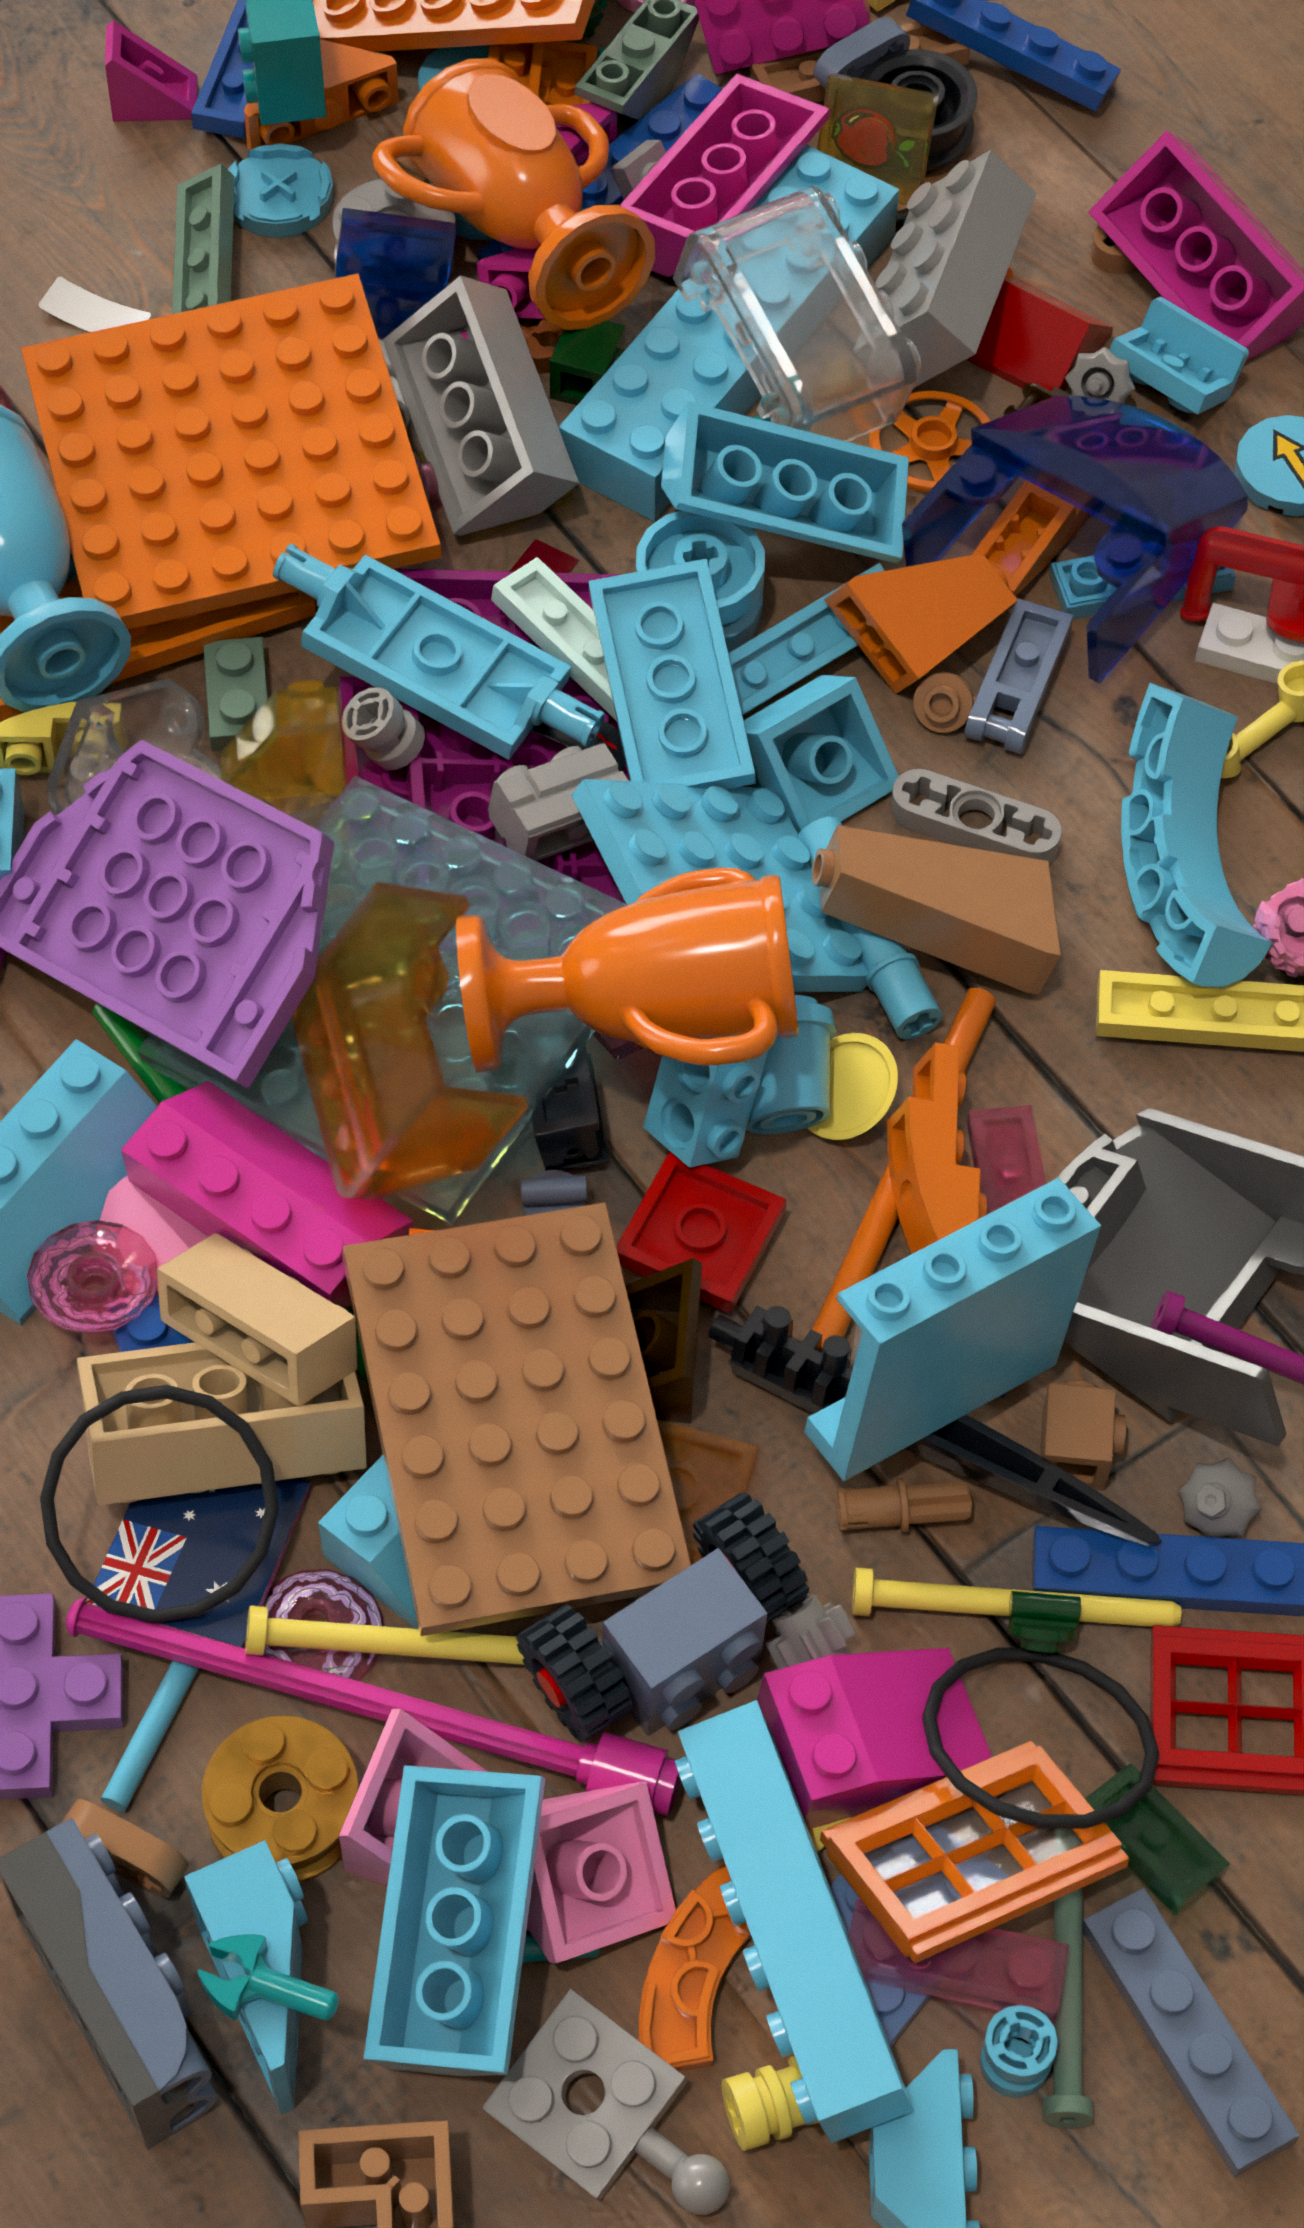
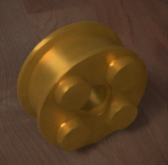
M283 1715L265 1717L245 1724L230 1734L215 1750L203 1777L202 1804L215 1847L224 1859L265 1840L275 1863L288 1858L299 1883L320 1876L342 1859L339 1835L359 1789L354 1762L344 1744L331 1731L314 1721ZM289 1789L301 1796L299 1802L292 1809L285 1812H274L264 1806L267 1798L278 1790Z

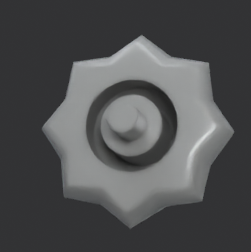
M1107 347L1094 353H1079L1075 367L1065 376L1071 389V395L1076 397V407L1081 408L1083 405L1089 407L1091 417L1094 420L1107 413H1121L1126 398L1135 390L1130 377L1129 361L1116 357Z
M1229 1457L1214 1464L1196 1463L1190 1480L1178 1490L1184 1504V1523L1200 1529L1206 1537H1244L1249 1521L1262 1510L1255 1494L1256 1476L1241 1471Z

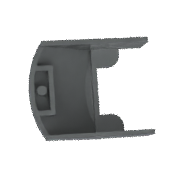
M1149 1108L1136 1114L1139 1125L1131 1128L1114 1140L1104 1134L1081 1152L1058 1176L1101 1225L1063 1342L1170 1422L1182 1411L1269 1444L1279 1446L1287 1434L1271 1378L1265 1368L1226 1355L1222 1351L1176 1332L1170 1335L1150 1327L1162 1296L1167 1290H1170L1185 1297V1308L1239 1329L1281 1269L1294 1274L1304 1275V1156Z

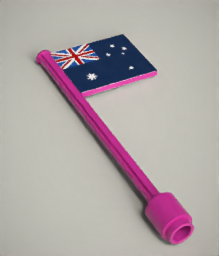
M293 1478L275 1481L279 1512L268 1555L239 1593L203 1615L152 1624L107 1613L86 1597L77 1599L68 1610L66 1627L69 1634L75 1638L80 1633L387 1722L392 1709H402L443 1739L575 1776V1782L586 1785V1791L635 1782H647L653 1812L664 1816H669L675 1801L680 1776L675 1764L676 1759L668 1757L669 1750L607 1732L602 1734L599 1744L586 1742L585 1746L269 1655L245 1654L249 1606H263L309 1495L311 1485L310 1481ZM262 1484L207 1490L201 1493H185L130 1502L94 1582V1586L113 1600L150 1609L193 1604L208 1596L233 1579L256 1547L265 1512Z

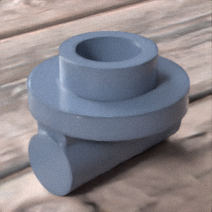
M547 1170L536 1174L532 1178L521 1179L522 1209L525 1216L586 1206V1176H573L561 1170Z

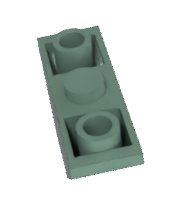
M645 0L576 84L575 95L640 120L673 91L699 22L697 8L679 0Z

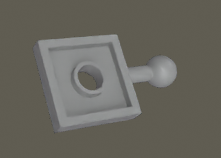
M571 1988L482 2107L483 2110L599 2201L602 2200L635 2153L672 2180V2192L675 2200L689 2213L696 2215L713 2213L723 2206L729 2196L730 2177L722 2162L707 2154H695L688 2157L685 2152L654 2129L689 2080ZM594 2074L601 2078L605 2088V2097L601 2106L593 2113L587 2115L573 2113L566 2102L568 2085L579 2075Z

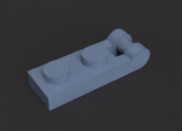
M1017 598L1018 601L1015 603L969 714L964 737L983 742L984 738L987 737L1005 743V750L1023 754L1031 728L1071 632L1074 615ZM995 707L1015 712L1013 719L1009 720L993 715Z

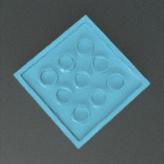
M583 779L571 796L627 905L634 903L643 893L664 881L682 873L719 867L738 868L750 873L756 880L766 875H778L781 881L794 991L863 992L868 986L866 976L869 972L860 959L862 952L860 944L851 934L844 931L839 919L822 913L820 887L812 883V869L808 863L810 859L809 850L797 838L798 833L785 811L781 799L767 788L735 787L724 789L718 786H711L708 789L686 787L684 784Z

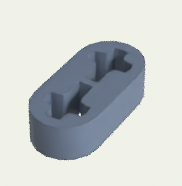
M891 17L879 18L829 47L815 64L813 70L814 78L833 97L847 95L858 88V83L864 70L875 60L895 51L909 49L911 43L910 36Z

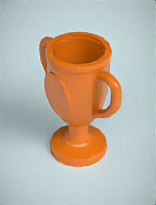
M467 59L446 67L423 86L409 106L403 126V136L384 140L376 146L372 154L374 170L395 193L431 209L459 213L482 233L513 248L538 249L528 274L529 292L531 300L548 323L565 330L587 329L610 320L632 303L649 278L655 261V240L649 228L638 214L620 205H594L581 211L583 204L582 190L592 184L607 166L609 139L602 126L591 114L579 107L569 104L546 105L532 90L523 85L512 68L495 59ZM555 125L572 128L587 143L589 157L584 165L578 168L572 152ZM408 157L416 170L425 176L432 185L407 174L395 159Z
M725 867L682 873L643 893L634 903L611 911L591 922L575 936L564 954L557 957L533 960H512L506 958L494 948L484 919L481 916H461L456 919L457 958L463 1011L472 1061L477 1073L493 1071L500 1067L505 1033L512 1022L526 1015L569 1010L582 1023L601 1034L635 1042L644 1048L651 1049L656 1054L700 1066L745 1062L761 1056L774 1044L776 1036L791 1038L799 1034L781 881L778 875H766L756 880L750 873L743 870Z

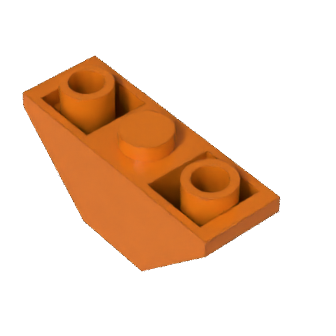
M320 39L326 117L261 125L257 103L246 104L244 120L248 151L264 145L288 144L399 103L396 61L389 55Z

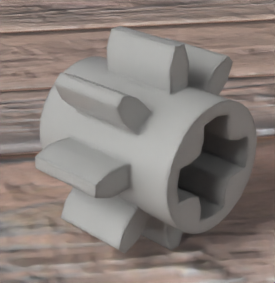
M809 1595L772 1620L776 1627L775 1632L777 1636L769 1639L765 1644L778 1669L828 1655L848 1654L845 1648L847 1644L844 1640L855 1635L856 1631L841 1604L833 1606L829 1602L823 1606L817 1595Z

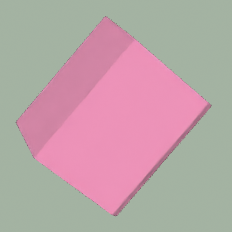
M402 1709L391 1710L339 1835L344 1871L385 1886L388 1885L404 1766L488 1772Z

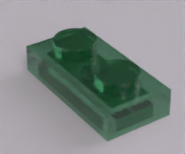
M1130 1763L1088 1795L1085 1800L1094 1810L1115 1804L1139 1781L1141 1773ZM1153 1785L1151 1790L1126 1815L1105 1822L1122 1843L1121 1849L1129 1857L1128 1867L1175 1916L1219 1881L1230 1866V1863Z

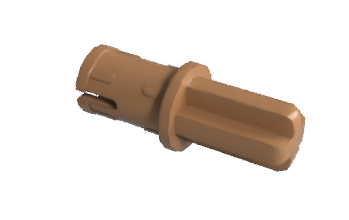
M904 1478L896 1479V1485L836 1489L837 1517L840 1532L863 1528L898 1526L900 1532H908L909 1524L967 1520L971 1517L972 1513L971 1490L967 1483L962 1481L906 1486Z

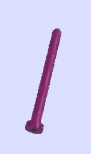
M1167 1290L1162 1296L1155 1310L1150 1328L1170 1335L1176 1332L1304 1385V1356L1184 1307L1185 1297Z

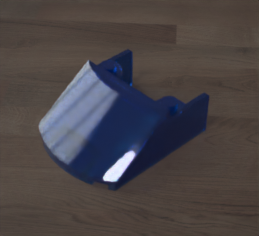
M1054 396L971 429L972 444L903 521L902 533L906 567L938 561L987 505L993 504L1003 497L1019 477L1111 525L1112 528L1099 541L1095 549L1094 566L1098 575L1117 589L1090 619L1086 628L1088 677L1100 684L1187 582L1197 544L1202 534L1209 528L1216 526L1233 528L1248 509V495L1233 471L1213 450L1174 423L1145 410L1111 400L1084 396Z

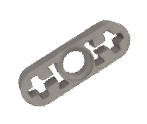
M925 769L908 770L902 773L893 785L891 813L895 821L906 829L953 845L1046 860L1049 862V865L1054 862L1058 855L1062 829L1058 819L1047 810ZM918 794L928 797V799H924L921 802L920 806L909 803ZM946 802L951 803L948 817L941 815V811H945ZM968 810H980L991 817L992 823L982 829H973L965 826L960 821L959 816ZM1003 821L1011 823L1010 827L1007 826L1006 837L1001 836ZM1031 833H1037L1042 836L1034 845L1024 842V839H1027Z

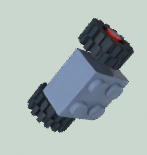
M740 1492L693 1523V1528L695 1529L693 1535L694 1539L700 1544L697 1548L703 1558L603 1622L602 1642L598 1641V1635L592 1627L587 1628L583 1616L579 1612L575 1613L573 1607L569 1605H563L516 1636V1640L519 1642L517 1644L518 1650L524 1657L522 1661L526 1669L534 1676L532 1681L536 1688L541 1689L546 1697L544 1700L549 1708H554L558 1720L564 1727L568 1726L570 1734L575 1738L578 1737L581 1742H585L628 1713L633 1715L647 1736L652 1735L664 1726L670 1731L685 1725L700 1712L702 1701L720 1689H723L725 1693H732L747 1684L759 1671L757 1665L761 1663L766 1623L808 1597L809 1587L805 1583L808 1581L805 1571L798 1566L801 1561L797 1553L791 1551L787 1545L790 1541L784 1531L781 1533L778 1531L776 1520L770 1513L765 1515L762 1504L756 1499L752 1501L750 1494H742Z

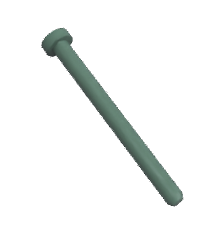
M1054 1829V1857L1083 1844L1071 1829ZM1083 1887L1054 1900V2027L1058 2044L1053 2062V2095L1044 2098L1042 2101V2121L1049 2126L1068 2129L1086 2127L1094 2122V2102L1090 2098L1083 2096Z

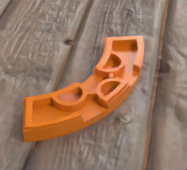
M808 1824L807 1827L812 1838L810 1825ZM723 1864L711 1873L695 1890H692L674 1912L660 1936V1941L650 1962L642 1989L638 2019V2041L678 2072L713 2066L711 2017L716 1993L732 1959L752 1937L747 1922L735 1927L723 1899L720 1885L731 1881L726 1864Z

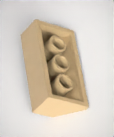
M196 1342L77 1358L83 1413L121 1391L170 1385L213 1396L248 1422L273 1463L275 1481L321 1474L331 1475L343 1471L367 1468L364 1404L355 1371L298 1407ZM169 1399L127 1404L93 1423L86 1430L97 1506L121 1502L130 1503L142 1499L185 1493H201L207 1490L262 1484L260 1468L240 1434L205 1408Z

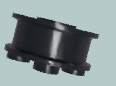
M907 49L886 54L875 60L864 70L858 83V104L877 107L893 118L898 132L886 129L898 135L897 142L893 147L897 148L898 143L906 136H916L924 142L918 146L916 151L907 154L913 161L914 169H903L901 159L893 152L892 160L886 166L907 171L916 176L928 175L933 170L943 168L958 160L967 151L972 142L974 133L972 115L976 109L978 93L973 77L959 62L938 52L923 49Z

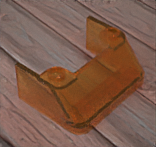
M376 882L318 958L315 978L292 1015L334 1184L338 1193L344 1198L371 1201L472 1171L483 1162L529 1108L525 1096L444 1086L426 1017L447 991L449 981L448 970L443 964L439 945L455 926L456 919L463 916L470 907L467 896Z

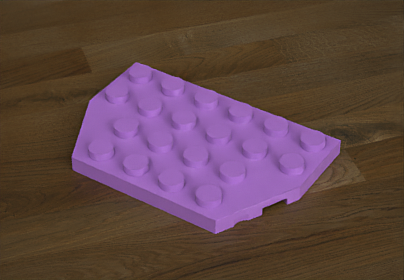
M140 740L122 754L112 768L99 772L85 783L83 787L86 793L58 815L49 811L34 823L12 859L11 874L2 876L0 879V948L249 1089L315 978L335 842L323 832L160 748Z

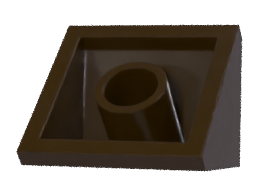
M694 1258L625 1285L656 1419L660 1422L691 1424L702 1278V1263Z

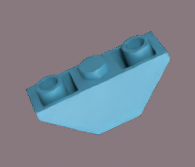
M943 2049L906 2087L914 2111L871 2128L868 2142L871 2217L882 2228H980L978 2220H966L965 2192H976L977 2189L975 2146L962 2145L961 2119L973 2118L972 2075L959 2074L958 2049Z

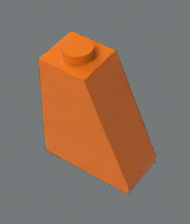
M983 553L855 576L824 599L895 694L919 680L1018 601L1009 589L1008 580L1003 572L995 565L990 564Z

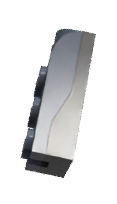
M71 1817L0 1857V1879L16 1918L148 2150L205 2114L217 2101L218 2094L210 2082L212 2072L188 2032L185 2018L192 2015V2011L183 1995L186 1989L176 1968L165 1952L158 1955L148 1934L151 1931L150 1926L131 1892L123 1894L113 1874L116 1872L114 1863L99 1836L94 1833L84 1839Z

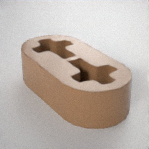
M77 1799L62 1820L64 1822L72 1817L84 1839L96 1833L116 1868L114 1873L154 1895L170 1898L189 1868L186 1858L172 1846L92 1802Z

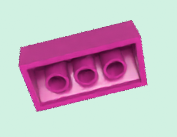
M736 74L620 204V206L638 214L654 237L655 261L651 271L670 277L712 255L830 118V109Z
M1168 130L1156 140L1088 211L1091 217L1163 298L1246 347L1249 351L1247 360L1288 339L1304 323V269L1190 143Z
M210 1081L162 1101L121 1149L129 1182L169 1208L208 1237L214 1233L221 1235L242 1249L250 1251L254 1256L285 1275L295 1278L302 1285L335 1305L343 1307L345 1310L352 1301L342 1258L343 1246L406 1236L409 1233V1228L414 1227V1221Z

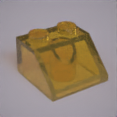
M303 680L289 684L287 686L288 690H276L221 751L220 780L259 800L344 794L337 686L324 687L323 682Z

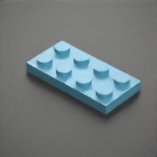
M707 558L588 581L629 780L684 784L686 787L708 789L711 786L730 789L755 784V770Z

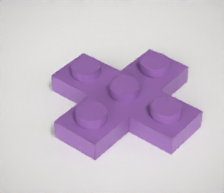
M53 1593L0 1596V1800L53 1797L54 1732L120 1729L124 1727V1661L122 1654L56 1656L57 1604Z

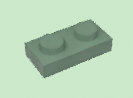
M263 637L218 640L203 645L211 750L223 751L271 747Z

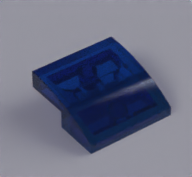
M343 208L334 278L359 274L378 337H387L448 286L456 237V224Z

